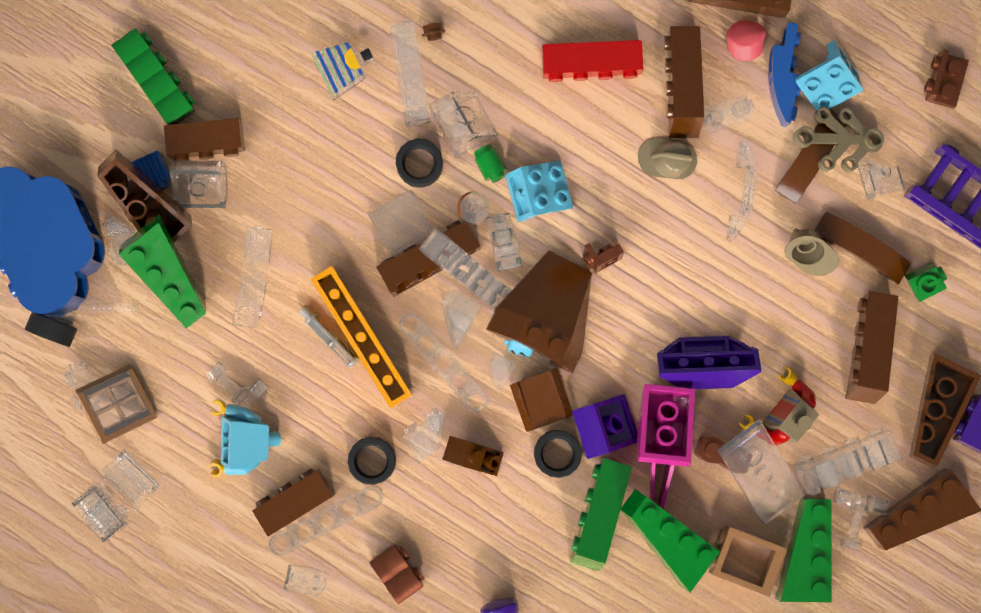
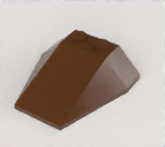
M550 250L547 251L496 306L486 330L507 341H516L551 359L550 363L573 373L583 352L592 273Z

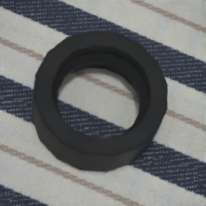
M417 138L406 142L401 146L396 155L395 164L398 174L405 183L412 187L423 188L430 186L438 180L442 173L443 159L441 152L434 143L426 139ZM424 149L433 156L434 168L426 177H413L407 172L405 159L411 151Z
M31 312L25 326L26 331L67 347L71 346L77 332V328L34 312Z
M553 430L546 432L538 439L534 447L536 465L544 474L550 477L562 478L569 476L578 468L581 462L582 450L580 443L572 434L566 431ZM562 439L571 446L573 452L572 459L564 468H552L544 461L543 449L549 441Z
M367 437L353 445L348 454L347 463L350 473L356 480L363 484L375 485L384 482L392 475L396 466V455L394 449L387 441L378 437ZM377 446L386 454L387 464L380 474L374 476L366 475L359 469L357 458L360 451L365 447Z

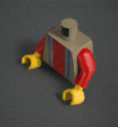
M785 367L789 371L788 376L783 378L778 374V378L787 386H792V388L786 392L760 426L749 414L745 415L746 419L750 422L749 424L743 425L739 423L747 434L755 433L757 437L775 446L785 442L799 441L804 433L812 427L813 422L819 415L814 409L816 407L815 393L803 381L797 380V374L789 367Z

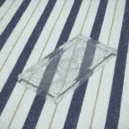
M759 420L717 450L764 525L805 496L764 425Z

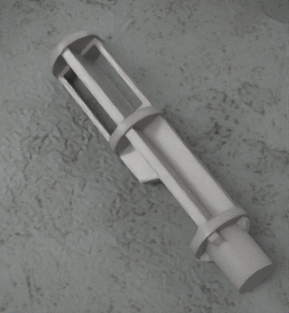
M306 305L299 311L305 318V323L348 368L358 363L359 357L333 330L327 331L317 321L318 314L316 312H312ZM340 341L355 356L354 358L339 344ZM335 347L349 361V363H346V361L333 348Z

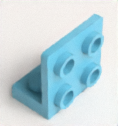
M836 40L826 44L829 55L826 56L827 60L795 78L797 85L816 111L821 107L831 109L864 90L858 71Z
M561 161L523 166L505 175L517 222L527 221L538 215L573 208Z

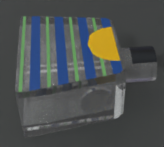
M350 42L311 53L333 100H336L366 78L362 66L375 61L369 47L355 53Z

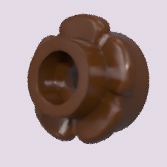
M442 23L428 24L423 26L424 34H422V37H427L428 41L442 39V34L446 30L443 29Z

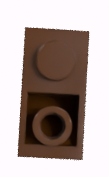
M449 436L442 460L497 476L504 452Z

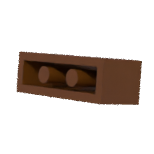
M239 118L164 125L166 155L170 159H174V162L189 161V157L197 156L201 160L213 159L216 154H224V157H235L239 155V152H245L243 125Z
M312 468L298 476L301 481L294 485L288 482L277 489L279 494L272 499L267 495L255 503L257 508L252 510L267 537L335 496L320 470L313 472Z

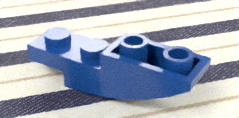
M790 22L784 28L781 46L774 45L771 48L768 64L771 100L782 127H787L791 121H795L798 107L794 106L795 98L799 97L801 89L795 80L800 74L790 73L795 68L796 56H793L794 47L799 45L801 33L797 32L798 24Z

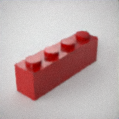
M642 40L542 44L543 79H548L549 82H561L563 78H573L574 81H586L588 77L610 80L613 79V76L622 75L623 79H634L641 75L644 70Z

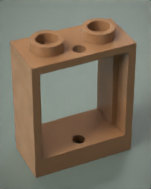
M726 525L725 530L721 529L718 534L716 543L719 544L717 550L720 553L710 565L709 573L770 597L787 549ZM734 535L771 549L758 585L721 571Z

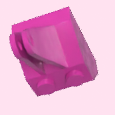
M644 384L638 418L637 458L639 462L650 463L649 499L653 502L656 463L666 464L657 504L664 509L674 466L689 467L691 464L695 389Z

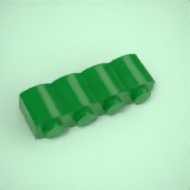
M134 28L111 44V46L167 125L178 124L195 112L192 107L195 101L187 91L182 93L178 87L181 84L180 80L173 71L167 72L164 67L167 63L159 51L156 53L152 51L150 45L153 42L145 31L140 33Z

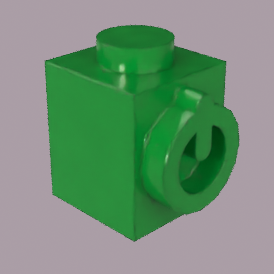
M932 262L904 275L919 302L947 289L944 283L947 280L945 272L941 266L936 267Z

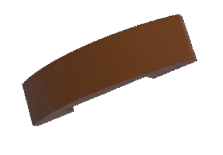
M829 109L831 115L837 120V113ZM817 123L814 128L815 133L835 134L825 123ZM811 144L807 148H802L776 187L775 192L796 204L819 171L818 161L828 155L835 144Z
M828 212L824 213L815 228V231L821 235L824 241L842 248L875 268L877 273L897 285L900 284L912 264L877 238Z

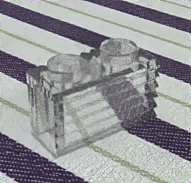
M96 483L71 504L104 543L131 523L128 518L130 513L121 503L119 505L116 504L112 499L114 493L106 484Z

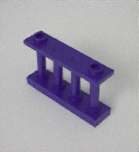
M942 144L934 151L941 158L923 185L917 186L915 184L910 187L904 197L981 249V229L972 224V218L981 207V189L963 214L959 215L952 210V203L970 177L981 184V169L959 155L960 152L955 147ZM949 163H951L962 172L943 200H937L931 196V189Z

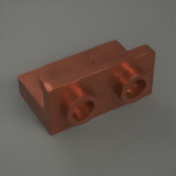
M944 49L938 55H934L930 69H933L932 77L928 78L924 87V93H927L925 101L954 109L957 106L969 60L949 55V50Z
M588 243L584 247L582 260L588 270L593 269L596 274L621 260L624 251L620 244L613 246L610 243L598 250L599 253L596 255L591 244Z

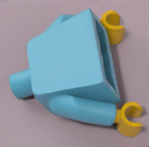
M221 399L212 401V403H218L221 406V411L211 410L212 415L226 414V416H222L221 460L214 459L209 465L219 468V471L215 470L210 473L212 477L217 478L222 472H225L226 475H246L256 468L260 462L268 459L269 447L280 446L281 436L279 431L269 432L268 424L263 422L258 414L245 407L232 404L226 406L225 402Z

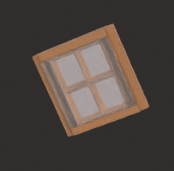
M130 365L74 390L85 415L102 445L157 418Z

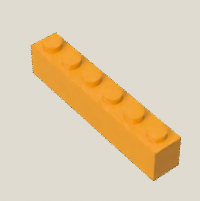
M330 266L311 278L312 283L390 409L412 397V392L335 268Z

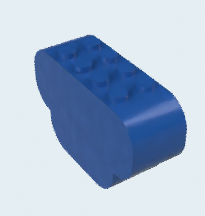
M2 167L0 168V270L4 275L7 274L10 283L8 287L13 297H17L22 306L27 310L51 317L65 315L80 307L86 300L89 291L87 276L95 273L105 259L103 240L81 194L74 187L65 184L55 177L43 176L35 178L18 168Z

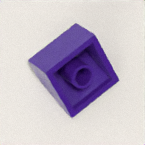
M625 394L572 410L587 459L637 443V430Z

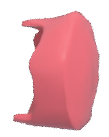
M740 20L734 23L726 34L727 49L731 56L739 61H751L759 57L764 49L765 28L761 24L749 20Z

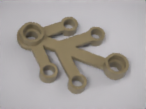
M821 107L815 111L814 120L819 124L825 123L835 134L815 133L808 126L800 127L793 134V142L800 148H807L811 144H837L828 155L818 161V167L821 171L828 172L832 170L836 165V161L850 145L860 146L852 156L846 157L841 162V168L847 173L858 168L860 160L867 152L874 153L883 146L884 136L882 132L876 128H866L854 116L851 109L844 108L836 115V120L828 108ZM820 112L825 115V119L820 116ZM843 113L847 115L848 120L843 117ZM849 124L857 134H850L842 125ZM799 135L804 138V142L800 139ZM824 160L829 162V167L825 165ZM847 161L852 163V168L848 166Z

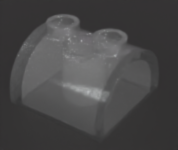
M173 160L171 162L169 172L174 201L182 208H226L227 169L224 161Z

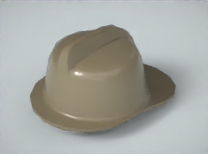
M652 138L640 147L638 163L641 169L648 175L669 179H684L694 172L697 165V155L688 143L681 140Z
M797 228L793 230V235L784 250L785 257L804 272L814 276L827 275L837 268L839 263L837 252L822 239L817 231L812 229L799 230Z

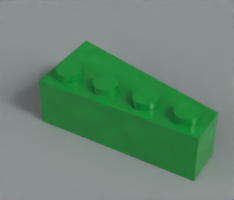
M159 214L120 245L119 255L187 329L206 314V302Z
M603 458L600 464L595 463L591 476L595 481L593 487L588 488L584 502L588 504L585 512H581L578 521L580 530L578 536H574L571 551L573 553L570 563L599 571L606 564L632 466Z
M634 489L620 510L643 537L650 549L661 560L664 567L672 574L675 581L691 593L720 551L644 494Z
M800 498L792 529L793 533L788 545L787 557L782 569L781 581L775 599L780 602L832 603V499Z

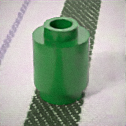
M488 144L474 152L476 157L474 161L485 181L491 180L492 183H495L505 177L504 172L507 171V167L496 148Z

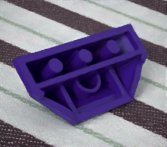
M731 336L680 337L657 353L659 377L680 388H734L761 373L762 370L758 349L753 346L750 347Z

